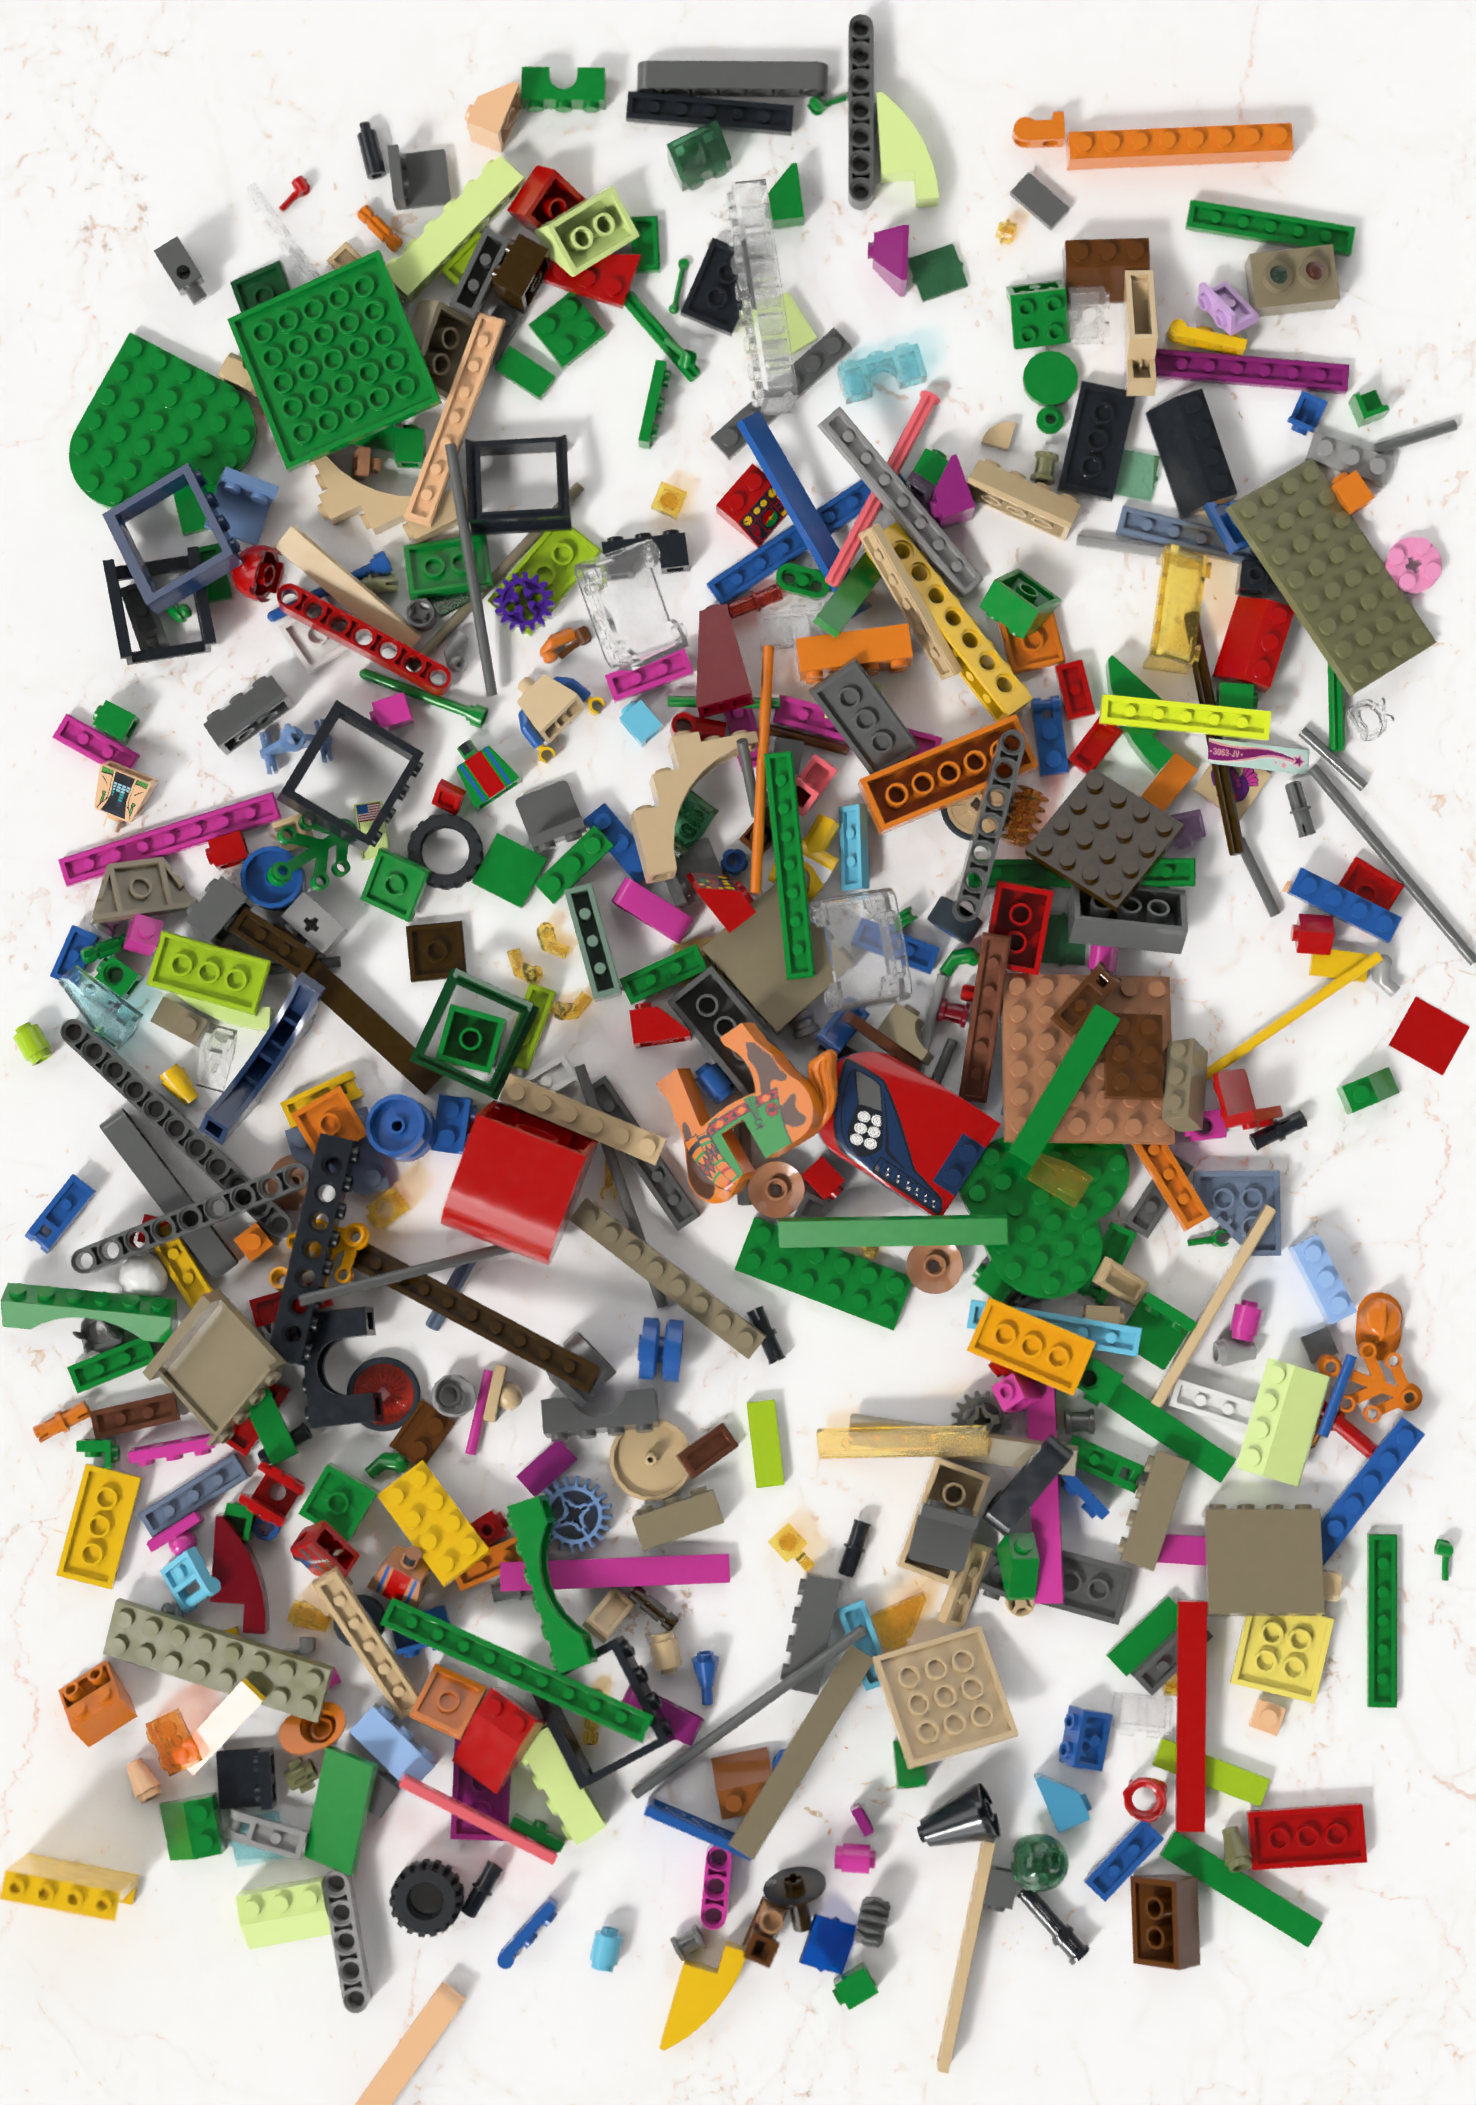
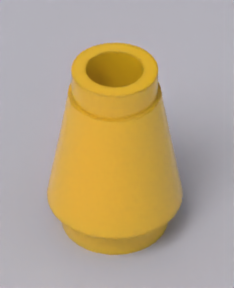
M177 1063L159 1076L163 1082L161 1085L183 1102L185 1106L199 1096L184 1067L180 1068Z

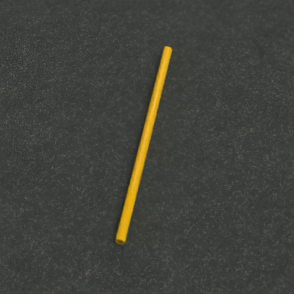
M1378 951L1374 952L1208 1066L1206 1082L1213 1077L1214 1073L1223 1071L1383 961L1382 956Z

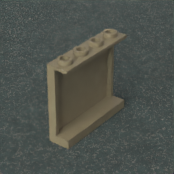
M776 882L751 904L756 911L754 915L731 933L726 928L721 930L702 947V953L777 1036L799 1013L807 1008L847 971L850 972L853 969V964L851 963L853 957L843 946L839 949L832 942L834 939L832 933L825 926L820 928L813 919L816 917L809 909L816 977L787 980Z
M218 1289L202 1295L142 1373L149 1381L160 1377L213 1435L206 1443L208 1446H212L219 1442L224 1444L234 1436L235 1432L233 1429L250 1416V1408L258 1404L266 1396L264 1391L268 1386L273 1385L279 1380L282 1375L280 1371L287 1362Z
M1225 1504L1209 1505V1509H1205L1202 1512L1205 1527L1207 1616H1321L1325 1613L1320 1509H1312L1311 1504H1297L1295 1509H1284L1283 1504H1268L1266 1509H1255L1254 1504L1237 1505L1238 1509H1226Z

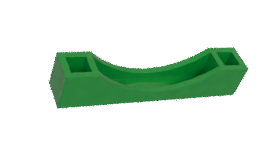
M7 1283L0 1300L2 1325L9 1328L31 1330L40 1324L55 1319L70 1317L90 1318L117 1325L135 1334L143 1341L166 1343L178 1327L177 1299Z
M547 1495L536 1496L507 1506L509 1512L507 1513V1521L510 1528L515 1531L517 1541H515L516 1551L520 1557H523L526 1567L524 1569V1577L526 1582L532 1586L534 1593L532 1602L536 1612L540 1613L543 1622L541 1624V1632L544 1639L549 1642L552 1651L549 1654L552 1666L560 1674L597 1662L598 1658L590 1633L579 1626L566 1613L558 1601L551 1584L548 1570V1548L555 1519Z

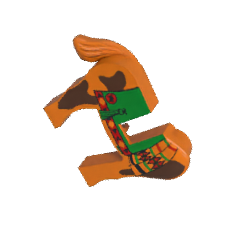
M740 1023L720 1039L724 1046L735 1051L747 1063L754 1079L756 1092L733 1102L711 1119L690 1068H677L655 1083L659 1091L669 1101L674 1120L681 1131L685 1147L689 1184L698 1197L712 1204L727 1202L740 1193L746 1186L748 1179H752L756 1173L732 1130L733 1127L743 1120L765 1158L779 1157L818 1133L830 1119L836 1105L838 1093L836 1051L828 1049L812 1059L808 1064L809 1079H807L791 1065L783 1052L765 1038L755 1023Z

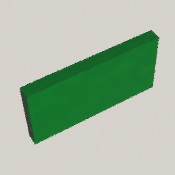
M334 1746L326 1747L304 1857L349 1876L356 1874L379 1764Z

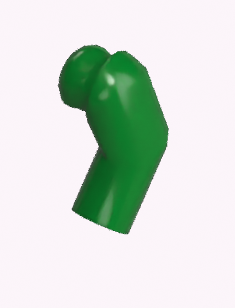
M175 604L165 610L178 623H184L187 621V618L192 616V610L187 604H181L180 606Z

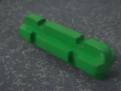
M127 933L121 934L118 938L113 937L96 943L94 947L90 945L80 951L83 962L89 964L96 961L97 958L103 959L119 953L123 949Z

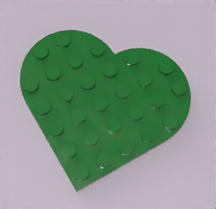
M129 332L72 435L69 446L70 469L80 489L92 501L105 508L112 509L187 463L196 471L198 469L201 470L203 476L208 481L205 487L216 485L225 467L241 472L253 455L257 441V426L250 405L244 396L233 386Z
M1004 1137L990 1142L958 1193L969 1215L1007 1214L1008 1245H983L996 1273L1012 1290L1034 1299L1055 1300L1071 1295L1082 1288L1096 1271L1103 1249L1102 1232L1098 1220L1115 1208L1127 1188L1129 1159L1124 1145L1047 1143L1034 1166H1031L1008 1152L1013 1142H1004Z

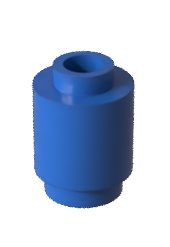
M707 1062L695 1072L698 1076L695 1079L696 1084L710 1101L714 1100L717 1105L735 1092L731 1086L733 1083L717 1063L710 1065Z

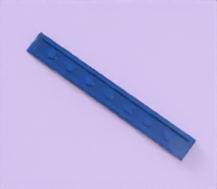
M758 411L740 420L736 425L820 571L826 578L840 550L761 412ZM849 567V569H848V571H847V573H846L844 579H845V578L847 577V575L850 573V571H851L850 567ZM830 586L831 590L834 593L837 590V588ZM867 598L852 618L872 607Z
M899 473L898 477L906 485L907 482L905 481L901 473ZM862 479L816 509L831 535L859 516L871 493V490ZM793 525L706 583V586L719 605H728L777 572L780 566L792 562L807 552L808 548L795 525Z

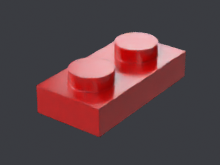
M1083 660L1056 665L1054 670L1067 722L1094 716L1096 712Z

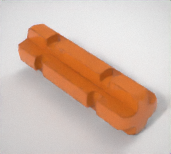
M364 205L357 212L358 218L364 224H367L368 228L382 242H385L392 252H396L403 245L402 239L396 233L393 234L392 229L378 215H375L368 205Z

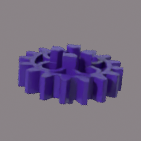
M524 572L522 578L518 579V576L513 573V581L502 580L505 586L504 589L496 588V593L500 598L493 599V603L500 607L494 610L496 616L503 615L500 622L502 625L509 622L511 632L516 627H519L523 635L526 628H530L535 633V625L539 624L543 628L546 626L543 620L544 617L552 618V613L548 611V608H554L555 603L548 599L554 596L552 590L545 591L548 583L543 581L539 584V576L537 574L532 579H529L527 572ZM518 586L524 587L523 593L526 601H529L530 613L534 614L531 620L524 619L525 613L522 605H520L518 593L514 592ZM537 594L543 597L538 603L533 601L534 595ZM508 604L516 606L513 612L506 610Z

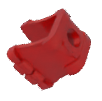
M261 1462L257 1469L265 1473L255 1492L253 1494L241 1493L238 1500L240 1504L248 1507L247 1510L255 1515H260L259 1518L281 1527L287 1522L286 1515L297 1497L304 1494L306 1490L305 1483L285 1473L284 1470L276 1465L272 1466L267 1462ZM278 1483L285 1487L286 1494L282 1500H275L271 1497L270 1488L272 1485Z

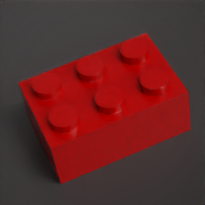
M997 880L987 932L1011 936L1006 970L1039 975L1054 894L1053 889Z

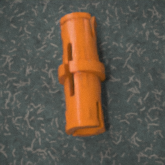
M83 1400L63 1412L59 1410L54 1413L55 1416L33 1426L36 1438H39L38 1441L42 1443L62 1431L66 1433L71 1430L70 1427L90 1418L89 1411L91 1410L86 1405V1401Z

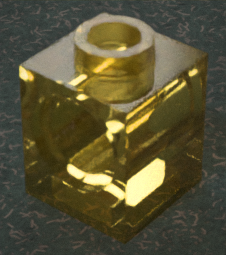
M392 1187L366 1206L370 1212L366 1217L375 1229L380 1226L382 1230H387L411 1212L412 1208L398 1189ZM385 1202H390L394 1206V1213L390 1218H383L380 1214V1207Z

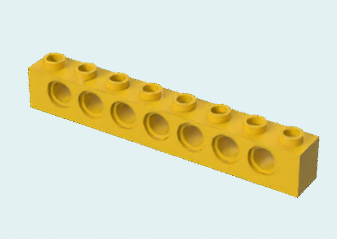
M897 522L884 529L883 531L895 552L901 556L902 559L900 560L962 667L963 671L958 673L995 722L1023 710L1033 699L1027 687L1020 683L1012 672L1010 665L1000 657L993 643L983 635L976 621L963 609L959 599L946 587L942 577L929 565L925 555L916 548L904 529ZM864 547V548H863L864 552H865V553L868 555V557L871 559L869 553L867 552L866 548ZM912 575L917 577L919 581L915 580ZM929 597L934 599L936 603H933ZM946 619L951 621L953 625H950ZM963 641L966 642V643H968V645L970 646V648L967 647V646L963 643ZM980 663L983 664V665L987 668V670L984 669V668L980 665ZM998 686H1000L1004 690V692L999 690Z

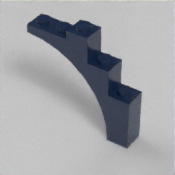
M301 972L258 1046L229 1086L205 1113L199 1127L200 1131L223 1145L258 1106L266 1087L282 1071L291 1051L309 1032L316 1017L314 1013L326 989L324 986Z

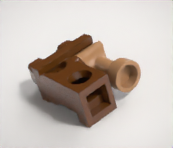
M762 1895L742 1942L744 1958L770 1969L780 1946V1942L776 1938L783 1926V1921L789 1908L772 1905Z

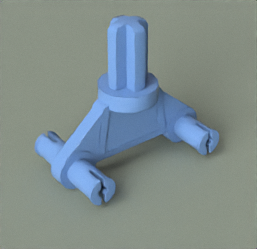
M318 720L314 721L316 733L320 728ZM290 723L284 724L285 729L280 730V739L272 743L270 731H265V734L263 732L259 733L262 745L260 756L265 760L267 774L273 775L272 769L274 774L279 772L276 762L278 754L293 753L308 748L315 734H304L300 728L291 726ZM328 735L320 748L323 763H328L327 756L329 762L334 760L331 750V744H333L331 735Z

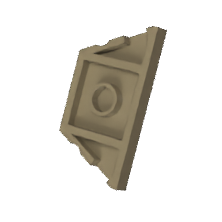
M164 857L107 864L91 917V924L132 919L136 913L154 916L187 911L188 907L198 899L190 895L184 887L185 883L178 875L172 872L171 866Z

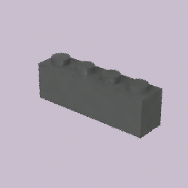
M809 1572L806 1574V1579L800 1578L797 1595H801L802 1599L800 1607L794 1606L791 1623L796 1624L794 1635L789 1634L786 1652L791 1653L789 1663H783L780 1680H784L828 1648L841 1579ZM824 1665L791 1688V1690L818 1695Z

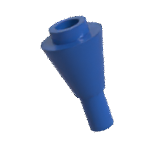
M699 1651L696 1653L697 1656L691 1658L699 1686L701 1687L702 1705L708 1706L713 1704V1686L720 1657L714 1655L713 1651Z

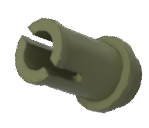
M368 574V577L363 578V584L374 594L398 593L397 585H385L386 583L397 582L396 574L371 577V574Z

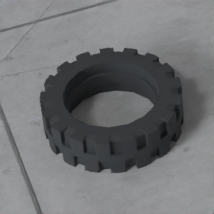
M449 813L431 815L425 821L422 820L410 835V841L407 845L408 859L428 868L424 863L422 855L423 844L427 837L440 829H453L462 834L467 840L469 847L468 859L465 865L456 873L444 875L432 871L427 884L433 888L450 890L452 888H460L467 882L469 883L477 873L484 857L483 843L476 829L461 816L450 815Z

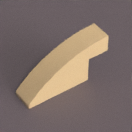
M1125 270L1124 349L1126 396H1155L1157 383L1155 355L1158 331L1153 270Z

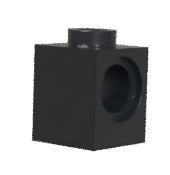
M1241 561L1237 568L1235 595L1263 598L1268 589L1269 574L1261 562Z

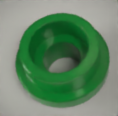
M1053 406L1042 408L1036 417V425L1044 434H1055L1062 429L1064 424L1063 413ZM1049 415L1053 416L1055 418V422L1053 424H1049L1046 422L1045 418Z

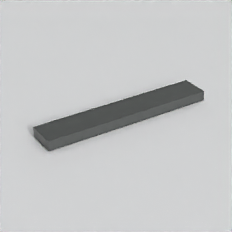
M606 1076L592 1084L602 1112L640 1127ZM624 1153L677 1231L701 1216L661 1156L657 1165H653Z

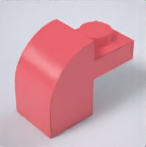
M817 754L813 755L800 776L796 777L799 814L803 817L811 811L838 771L837 768Z

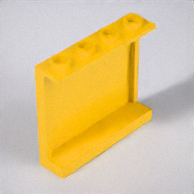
M26 1853L5 1870L0 1900L115 1922L119 1903L134 1904L140 1874Z

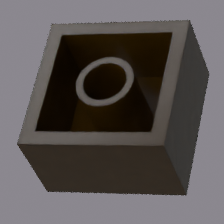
M519 233L516 240L512 239L508 243L504 253L506 258L502 265H496L491 278L493 279L492 284L496 298L526 313L544 281L543 279L551 258L548 248Z

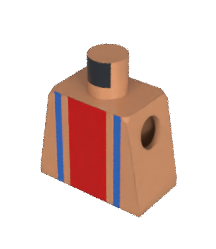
M395 1546L379 1565L367 1588L390 1600L394 1598L417 1609L427 1592L431 1569L421 1557L422 1553L419 1548L409 1546L405 1549L401 1546Z

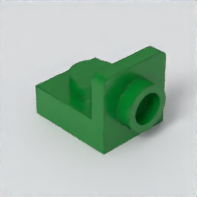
M80 1439L76 1441V1452H85V1457H102V1452H105V1469L115 1468L116 1462L120 1461V1446L116 1445V1439Z

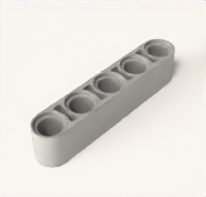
M331 1869L323 1881V1890L342 2002L348 2012L358 2014L363 2012L368 2006L372 1992L352 1876ZM334 1875L342 1877L345 1886L341 1889L334 1888L330 1882L331 1877ZM339 1904L346 1905L349 1908L350 1915L348 1917L338 1916L335 1907ZM344 1933L351 1934L355 1940L354 1945L345 1946L340 1940V1935ZM349 1962L356 1963L359 1967V1973L356 1975L349 1974L345 1969V1964ZM353 1991L361 1992L364 1996V2002L361 2004L354 2003L350 1998V1993Z

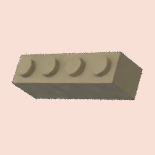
M1159 1450L1155 1452L1154 1456L1148 1455L1144 1468L1148 1475L1145 1483L1140 1482L1135 1498L1139 1499L1136 1510H1130L1126 1525L1130 1527L1127 1538L1121 1537L1117 1548V1553L1121 1554L1120 1561L1151 1572L1155 1570L1190 1461Z

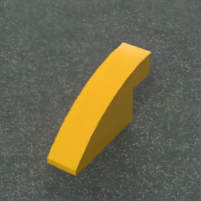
M725 1941L718 1968L688 1959L684 1960L659 2049L665 2051L689 2037L721 2006L732 1990L746 1959L743 1957V1945Z

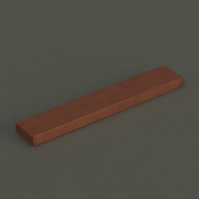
M983 932L959 1090V1096L966 1101L987 1103L1011 936L988 932Z

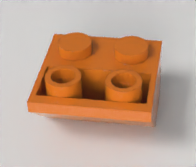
M107 1659L58 1690L71 1730L88 1747H91L138 1717L131 1696Z

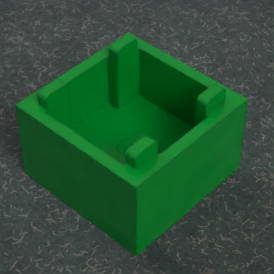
M331 1462L324 1468L298 1514L314 1524L325 1520L347 1542H350L376 1500L380 1490Z

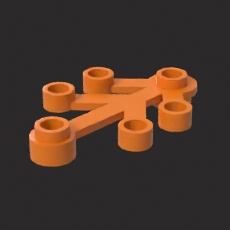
M1368 1341L1361 1342L1357 1351L1359 1356L1364 1359L1371 1376L1353 1369L1349 1380L1363 1385L1365 1388L1349 1395L1344 1394L1342 1401L1349 1399L1350 1405L1347 1408H1342L1340 1404L1339 1409L1349 1413L1354 1410L1355 1405L1382 1393L1392 1398L1376 1406L1373 1404L1365 1406L1362 1415L1368 1422L1376 1423L1383 1414L1397 1408L1404 1411L1417 1409L1422 1402V1392L1417 1385L1408 1383L1402 1369L1403 1359L1401 1355L1391 1351L1383 1359L1385 1366L1392 1371L1397 1385L1395 1386L1387 1383L1375 1356L1377 1353L1375 1345ZM1369 1345L1371 1353L1364 1355L1363 1348ZM1332 1354L1320 1356L1316 1363L1318 1372L1331 1378L1338 1376L1342 1367L1340 1360ZM1392 1356H1396L1397 1363L1391 1366L1389 1359ZM1334 1362L1335 1368L1333 1371L1327 1372V1363ZM1411 1392L1413 1399L1410 1402H1405V1395ZM1370 1409L1376 1410L1374 1418H1368V1411Z

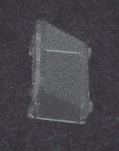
M646 539L585 560L574 567L576 580L603 656L608 666L613 670L634 671L689 646L686 627L683 623L670 619L652 567L658 565L660 551L653 542V539Z
M892 888L869 890L810 902L809 916L811 922L817 928L825 929L834 983L829 984L824 992V1002L828 1007L829 1014L890 1006L911 997L912 980L897 897Z

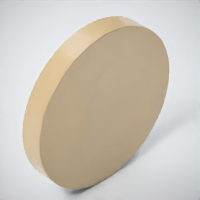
M660 1419V1427H654L653 1432L636 1433V1429L625 1430L624 1435L616 1436L611 1446L609 1463L613 1478L624 1492L636 1499L645 1501L665 1499L676 1493L689 1476L676 1455L690 1444L677 1426L664 1419Z

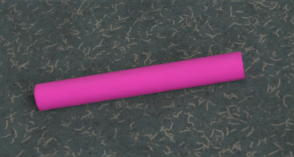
M484 1369L465 1451L466 1454H477L484 1423L483 1416L493 1376V1371Z

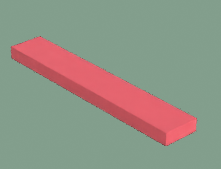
M402 1773L398 1781L399 1787L554 1865L558 1857L554 1850L406 1773Z

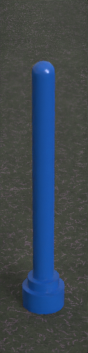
M384 550L374 554V558L369 560V564L350 573L360 581L364 577H368V574L376 573L378 575L382 573L385 575L393 571ZM322 587L310 592L319 598L330 595ZM297 599L290 601L286 604H293L297 601ZM278 607L267 614V619L270 622H275L288 615L283 613Z

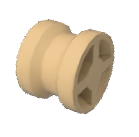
M1005 1598L1007 1609L1017 1617L1029 1615L1035 1606L1034 1600H1007Z

